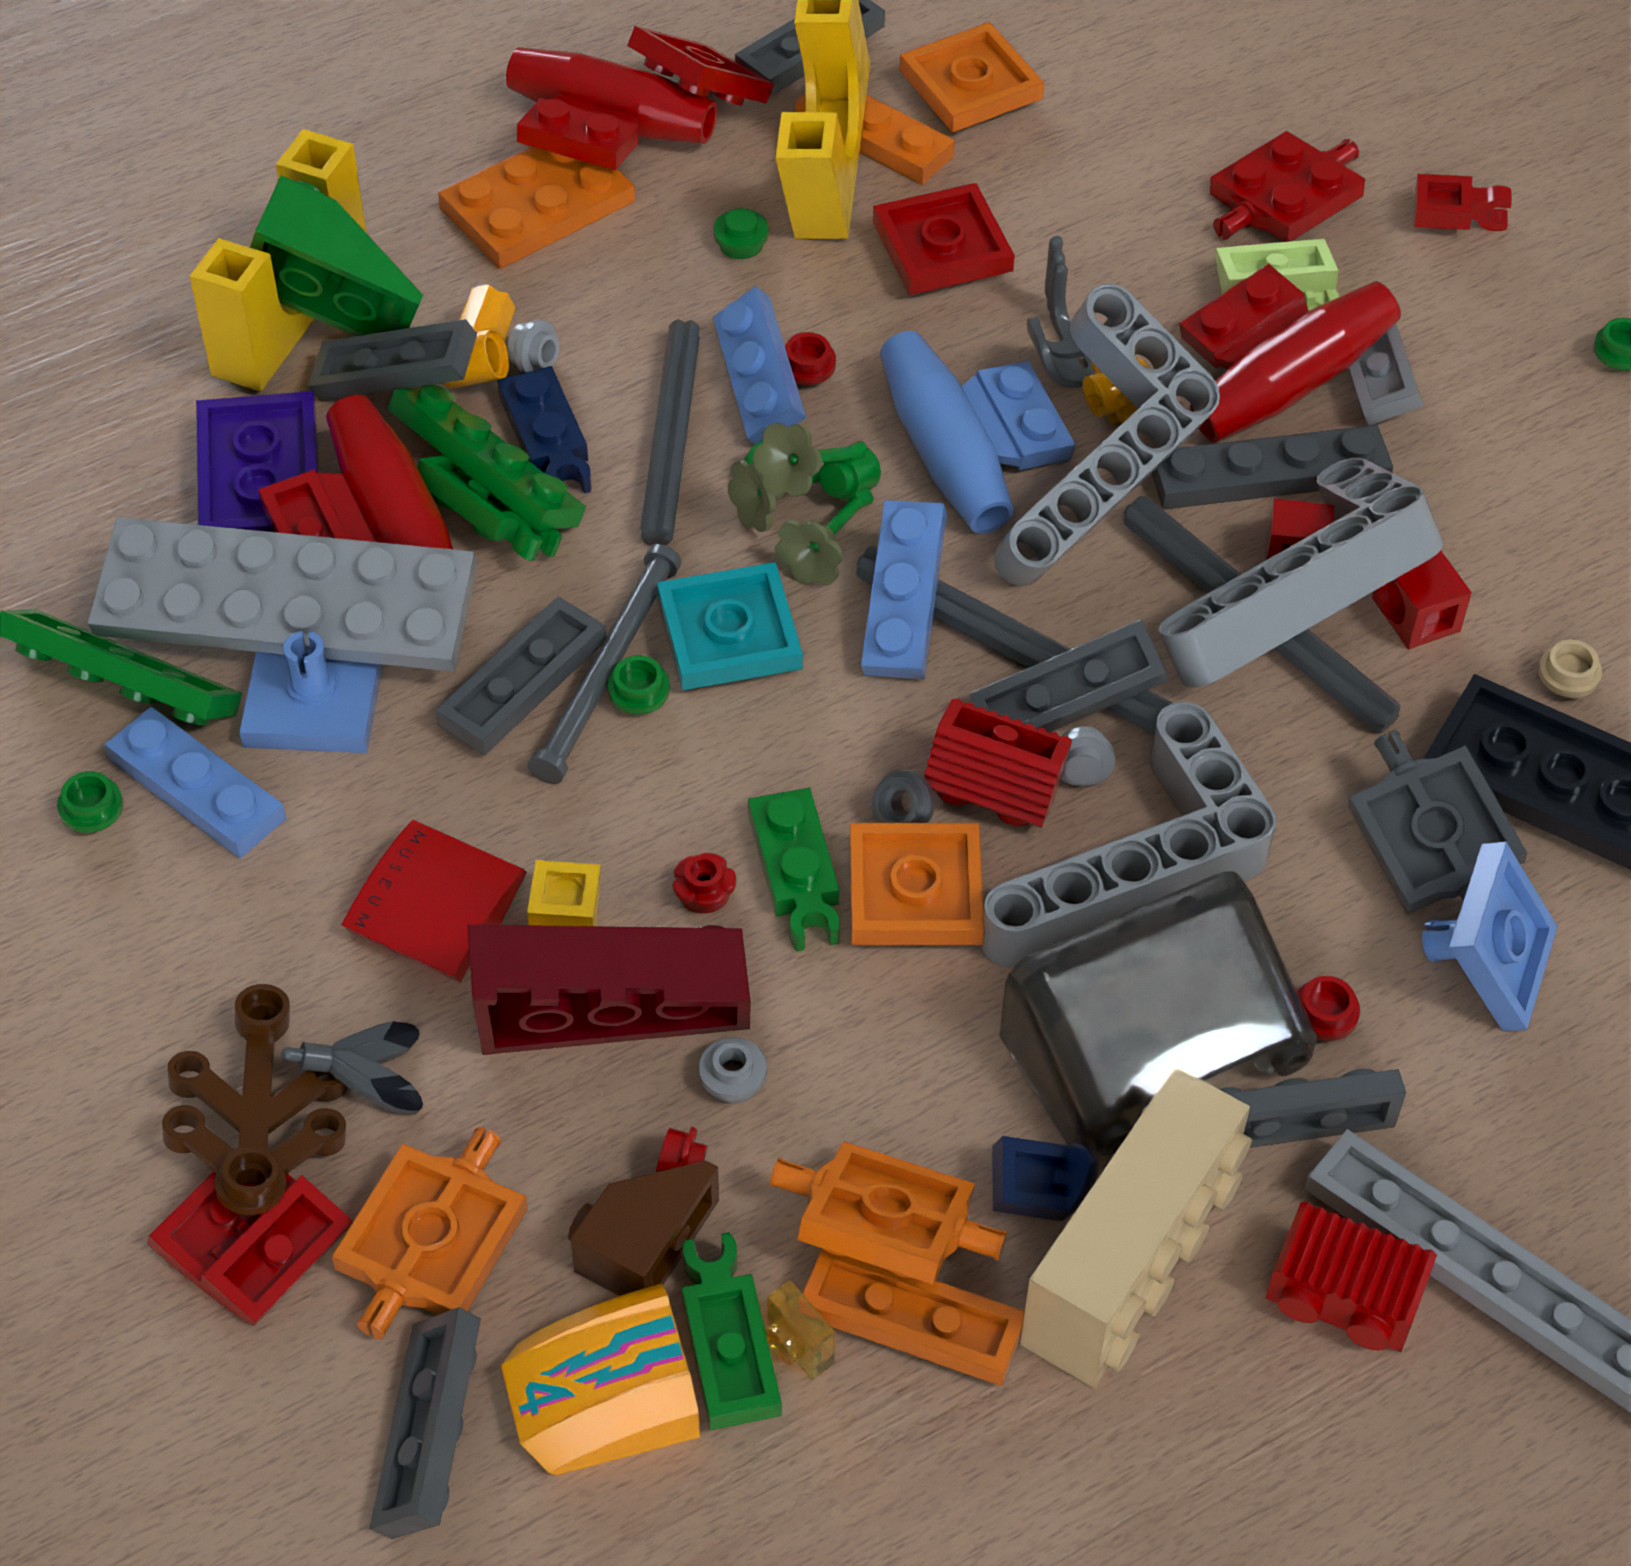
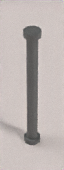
M654 544L649 547L644 556L645 569L544 749L536 750L528 762L530 772L539 780L549 784H558L564 778L568 770L565 762L605 691L611 673L622 660L657 597V582L674 577L681 566V558L672 548L662 544Z

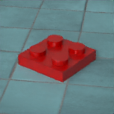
M634 26L627 44L628 47L646 57L644 66L665 76L673 77L676 74L681 77L678 83L679 87L701 97L707 98L711 90L714 91L713 94L735 105L742 106L745 99L766 104L774 86V83L704 43Z
M977 183L873 206V223L909 296L1014 271L1015 255Z

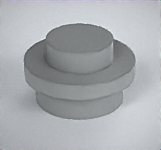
M1082 726L1072 728L1061 736H1068L1072 740L1061 776L1062 781L1073 786L1086 787L1099 784L1110 776L1115 766V752L1111 743L1100 731Z

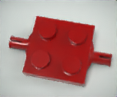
M1288 131L1265 143L1210 177V195L1231 209L1228 213L1214 220L1213 228L1218 237L1222 236L1223 240H1227L1245 227H1254L1268 231L1283 242L1295 240L1364 196L1365 178L1345 167L1346 164L1359 157L1358 146L1354 141L1350 143L1348 138L1328 151H1319Z

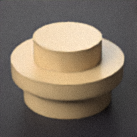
M1568 639L1556 643L1543 654L1538 667V673L1542 683L1553 693L1567 698H1581L1593 693L1597 689L1602 677V667L1597 652L1590 645L1579 640Z

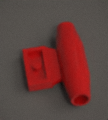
M523 47L516 48L508 62L506 71L507 87L536 102L517 123V142L616 171L638 145V137L706 144L711 138L716 125L718 108L715 101L690 93L679 87L677 83L655 73L578 52Z
M1267 264L1179 323L1181 338L1213 367L1218 368L1221 366L1228 368L1215 381L1220 392L1219 404L1198 429L1208 440L1217 443L1281 414L1352 366L1401 318L1400 307L1394 295L1384 284L1375 281L1308 311L1304 293L1274 267ZM1190 405V411L1194 412L1193 406Z
M364 395L344 397L334 403L326 414L341 473H319L313 469L258 489L260 503L276 533L454 550L447 525L408 448L369 398Z

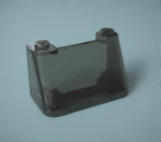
M1225 871L1208 877L1026 956L1013 967L1005 981L999 1033L1001 1040L1067 1145L1072 1143L1083 1144L1094 1155L1101 1153L1103 1156L1113 1155L1117 1152L1142 1115L1143 1108L1149 1105L1175 1066L1205 1081L1252 1060L1263 1074L1278 1073L1279 1076H1288L1299 1071L1311 1060L1317 1041V1034L1258 903L1241 876L1235 871Z

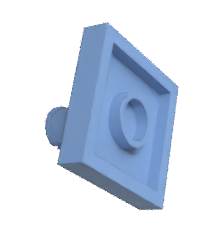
M299 631L290 635L285 640L283 645L284 655L256 652L239 731L243 748L368 753L382 664L325 659L324 642L314 632H309L308 637L311 649L306 648L304 632Z
M1484 843L1481 845L1458 920L1440 921L1434 919L1425 923L1427 930L1422 932L1423 950L1430 962L1457 959L1502 1031L1527 1030L1558 926L1508 843Z

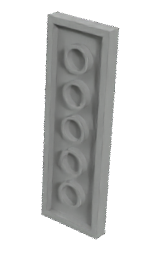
M116 517L88 625L94 636L283 655L284 642L290 635L303 631L306 648L311 649L308 637L309 632H314L324 642L325 659L455 672L478 563L473 551Z

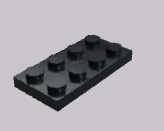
M1474 674L1423 759L1438 758L1466 745L1505 813L1631 870V742Z

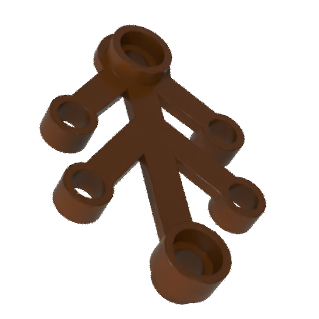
M257 984L247 987L239 993L235 1000V1027L238 1033L247 1041L243 1096L210 1069L208 1059L199 1052H180L173 1056L168 1063V1085L170 1090L179 1097H198L239 1132L240 1135L239 1148L235 1150L205 1127V1118L199 1109L189 1105H181L170 1109L163 1117L164 1144L168 1149L176 1153L192 1152L216 1173L215 1194L219 1202L228 1210L242 1215L261 1214L274 1208L282 1200L286 1191L285 1175L314 1154L330 1156L338 1153L344 1147L346 1141L345 1118L336 1110L322 1108L311 1112L306 1117L303 1129L272 1150H267L268 1134L316 1099L333 1101L342 1097L348 1089V1086L337 1078L331 1081H324L318 1078L325 1074L332 1075L330 1071L318 1072L307 1070L271 1096L274 1044L288 1030L290 1002L283 990L269 984ZM186 1071L198 1073L197 1076L191 1078L182 1077L179 1074ZM179 1126L194 1128V1130L187 1133L176 1132L174 1129ZM326 1128L333 1130L335 1133L321 1136L316 1134L315 1131ZM247 1183L258 1184L257 1186L252 1187L242 1186Z

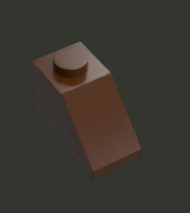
M701 1161L609 1183L594 1205L586 1203L581 1207L570 1226L568 1240L571 1242L574 1272L619 1296L658 1284L664 1285L683 1256L685 1240H694L719 1202L718 1166L708 1161Z

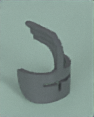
M1054 236L1049 241L1045 295L1052 324L1061 341L1051 342L1046 340L1040 320L1037 317L1027 319V331L1050 377L1062 386L1082 387L1083 379L1095 372L1092 368L1091 360L1076 346L1071 338V322L1066 306L1068 268L1065 265V255L1062 252L1063 240L1060 236ZM1107 319V321L1103 324L1105 326L1112 327V323L1109 319ZM1084 356L1083 363L1086 368L1081 366L1078 360L1079 357Z

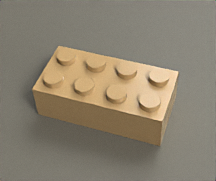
M1177 1066L1173 1068L1030 1277L1020 1341L1021 1346L1092 1388L1096 1387L1108 1367L1117 1372L1122 1369L1138 1341L1139 1333L1133 1329L1144 1312L1153 1317L1157 1315L1174 1285L1175 1279L1169 1276L1179 1258L1188 1263L1193 1260L1209 1230V1225L1204 1223L1207 1215L1213 1206L1224 1210L1231 1202L1241 1183L1243 1173L1238 1171V1168L1243 1162L1252 1142V1138L1244 1134L1250 1110L1249 1105Z

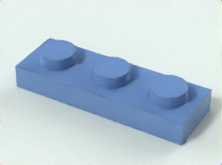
M755 286L716 314L713 320L747 439L757 444L763 441V432L769 425L780 423L788 427L798 424L806 418L770 297Z
M884 500L861 661L864 676L925 679L947 518L944 503Z
M152 706L104 744L110 761L239 859L286 820L284 806L281 802Z

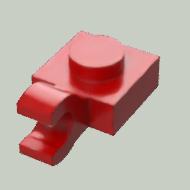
M1417 173L1414 227L1470 230L1471 219H1474L1486 230H1507L1508 210L1506 208H1511V188L1501 185L1487 188L1472 187V176Z

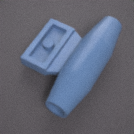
M900 332L883 344L880 350V358L896 412L933 483L973 532L983 534L995 531L1005 525L1013 515L1014 507L1000 464L1016 466L1018 471L1071 460L1075 443L1029 361L978 370L974 377L961 386L956 376L918 332Z

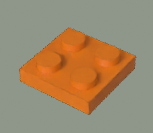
M991 22L900 54L899 71L952 133L1043 99L1044 81Z
M850 823L851 945H983L984 912L979 823Z

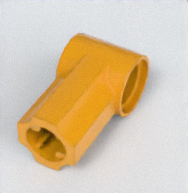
M490 285L477 286L471 289L459 320L466 319L477 332L476 341L464 380L445 382L443 385L451 390L505 378L508 374L509 355L505 338L516 309L508 293L495 290Z

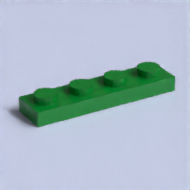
M434 384L424 385L421 388L394 389L387 409L534 529L542 531L579 527L586 506L567 492V485L560 479L545 474L528 461L529 455L524 450L507 444L493 433L491 425L486 420L469 414L454 402V396L451 392Z
M36 609L1 610L0 636L16 642L15 651L21 655L41 661H51L52 658L65 662L69 664L67 672L77 678L92 682H103L106 679L121 685L119 693L122 696L148 704H155L157 700L174 707L172 712L174 717L188 723L209 725L210 719L236 716L242 692L106 637L94 636L91 631Z

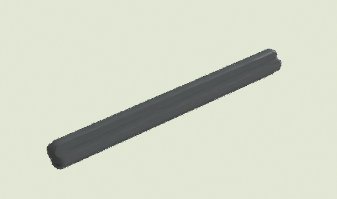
M1140 496L1126 507L1124 511L1125 525L1207 593L1241 575V573L1149 498ZM1309 629L1275 647L1279 653L1374 731L1384 732L1399 717V702Z
M869 546L857 561V576L870 584H873L878 549L876 546ZM938 579L933 617L1028 668L1071 650ZM1146 690L1105 709L1155 735L1159 713L1173 702L1150 690Z

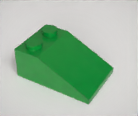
M282 175L280 176L255 230L250 248L271 255L279 302L353 336L410 328L423 294L335 199L324 195L317 187L303 181L295 182Z

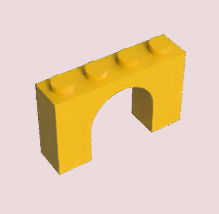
M797 0L794 25L804 68L805 112H781L775 160L794 238L848 239L870 71V59L859 0Z
M302 129L275 164L278 180L282 175L295 182L303 181L314 185L324 195L335 199L366 232L354 145ZM218 238L189 275L210 373L213 377L262 392L315 318L279 302L271 255L269 253Z

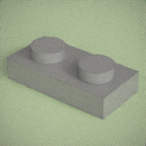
M1395 323L1349 367L1368 426L1424 407L1397 324Z

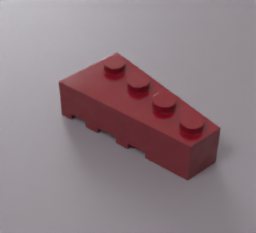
M467 924L472 1000L483 1055L750 1029L751 1000L742 928H724L718 925L684 928Z

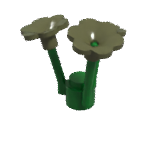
M775 423L769 425L764 430L763 444L755 449L753 464L749 465L744 460L733 463L731 467L733 479L728 483V494L731 502L737 507L738 518L742 525L747 529L755 527L758 532L771 529L772 513L775 511L776 501L783 499L785 493L794 497L803 496L810 491L811 484L820 482L823 490L829 496L848 500L849 502L826 526H822L815 521H807L804 524L795 520L786 521L779 529L781 540L775 546L777 558L783 564L790 566L792 576L797 581L803 584H811L816 580L822 585H830L838 578V565L844 558L841 547L835 542V535L859 509L873 503L874 497L870 489L876 487L880 481L881 468L876 455L867 448L863 441H858L847 447L817 450L812 446L811 433L806 426L795 424L787 427L783 424Z

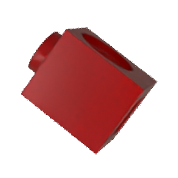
M1440 550L1438 554L1428 561L1375 590L1372 599L1409 650L1461 632L1472 592Z

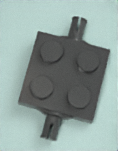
M1389 731L1388 738L1386 734H1383L1375 740L1374 745L1378 748L1390 772L1379 784L1349 796L1348 807L1407 914L1445 898H1456L1459 896L1464 901L1481 845L1484 843L1507 842L1520 864L1525 863L1527 851L1466 745L1438 758L1418 759L1415 761L1402 741L1399 731Z

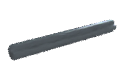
M677 319L669 325L640 527L642 530L641 538L648 545L655 543L668 545L673 540L700 340L699 326L693 320L683 322Z

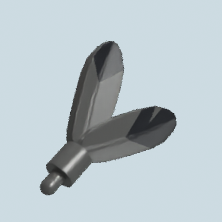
M392 1021L355 1033L334 1043L332 1046L302 1042L300 1048L286 1047L282 1050V1058L286 1061L298 1062L299 1069L318 1072L330 1071L335 1078L346 1086L392 1113L414 1115L423 1107L421 1096L414 1086L397 1073L381 1065L384 1062L406 1054L420 1034L415 1025Z

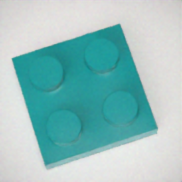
M776 562L657 582L658 601L682 691L803 669L802 649Z

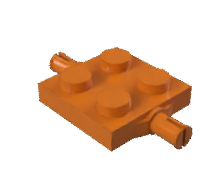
M476 1127L463 1152L456 1159L453 1157L431 1156L406 1144H402L332 1255L335 1270L370 1285L376 1291L372 1301L356 1324L366 1335L370 1336L373 1333L374 1339H384L386 1331L402 1305L420 1307L436 1315L458 1307L466 1311L470 1309L528 1210L525 1195L495 1183L484 1172L485 1167L502 1142L500 1137L490 1129L486 1135L485 1127Z
M845 1141L841 1144L834 1159L818 1170L807 1168L779 1157L771 1174V1187H778L809 1197L808 1207L801 1218L797 1240L823 1248L833 1255L847 1256L889 1270L903 1278H914L934 1285L946 1257L954 1253L958 1247L995 1258V1260L999 1261L1006 1242L1008 1231H1001L967 1220L975 1183Z

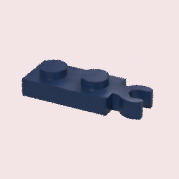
M548 366L497 380L499 398L521 449L529 455L528 461L542 472H546V474L554 476L561 481H577L581 485L584 494L591 492V472L586 462L588 461L587 443L553 367Z

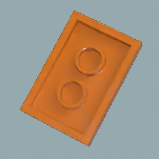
M529 147L439 191L438 196L440 209L499 269H502L635 202V186L618 169L615 171L535 147Z

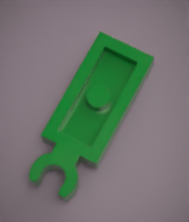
M446 456L419 458L417 468L434 501L444 508L454 510L469 521L475 533L492 541L508 540L512 543L513 550L529 561L535 560L538 550L550 558L555 557L563 537L556 529L537 531Z
M810 787L748 798V815L775 916L791 914L790 941L797 952L805 950L804 930L811 926L823 928L827 932L830 945L838 944L840 920L836 910L831 906L839 905V887Z
M730 1232L721 1234L722 1256L716 1261L707 1262L700 1259L696 1254V1246L693 1239L685 1240L683 1245L684 1269L687 1276L696 1285L682 1287V1301L710 1431L782 1416L781 1397L752 1274L733 1277L737 1269V1245Z

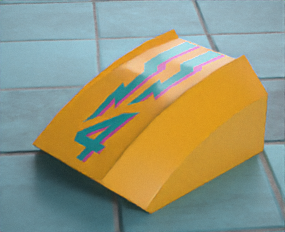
M662 1284L621 1295L567 1316L519 1342L501 1364L519 1442L549 1474L560 1475L700 1438L699 1412L691 1374L687 1366L669 1297Z

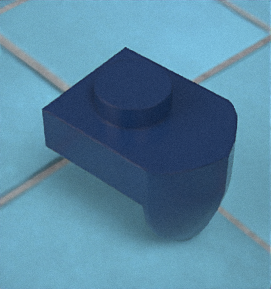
M1002 1136L992 1146L993 1211L1057 1221L1067 1219L1076 1212L1096 1182L1099 1164L1094 1154L1088 1147L1079 1143H1072L1067 1146Z

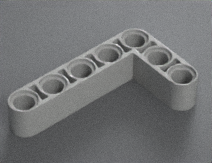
M1110 283L1101 284L1094 288L1071 319L1070 333L1076 346L1138 410L1019 519L995 549L994 564L1001 578L1009 584L1027 586L1038 581L1190 438L1219 404L1220 392L1213 377L1122 286ZM1094 313L1106 316L1112 323V327L1100 323L1094 316ZM1135 354L1146 357L1151 362L1153 369L1142 366L1136 359ZM1176 396L1187 399L1193 406L1194 412L1183 408L1177 401ZM1137 432L1149 435L1155 442L1156 448L1147 447L1143 444ZM1097 468L1106 469L1111 472L1117 481V485H1111L1102 480ZM1057 505H1064L1072 509L1077 516L1078 523L1069 522L1064 519L1059 513ZM1016 542L1027 543L1033 547L1037 553L1038 561L1028 560L1023 557L1017 548Z
M1349 458L1324 469L1317 476L1316 482L1325 504L1334 505L1333 523L1179 609L1160 624L1159 632L1183 685L1187 687H1201L1223 678L1438 554L1443 548V540L1423 489L1363 458Z
M1188 702L1172 703L1163 708L1157 717L1150 764L1153 772L1182 816L1004 882L991 889L985 899L983 914L984 939L983 945H981L983 953L990 961L1003 967L1014 968L1024 966L1244 882L1262 873L1268 862L1275 832V813L1210 714L1204 708ZM1065 901L1075 902L1077 904L1065 903ZM1007 923H1012V924H1017V925H1019V926L1013 927V926H1007V925H1005V924H1007Z

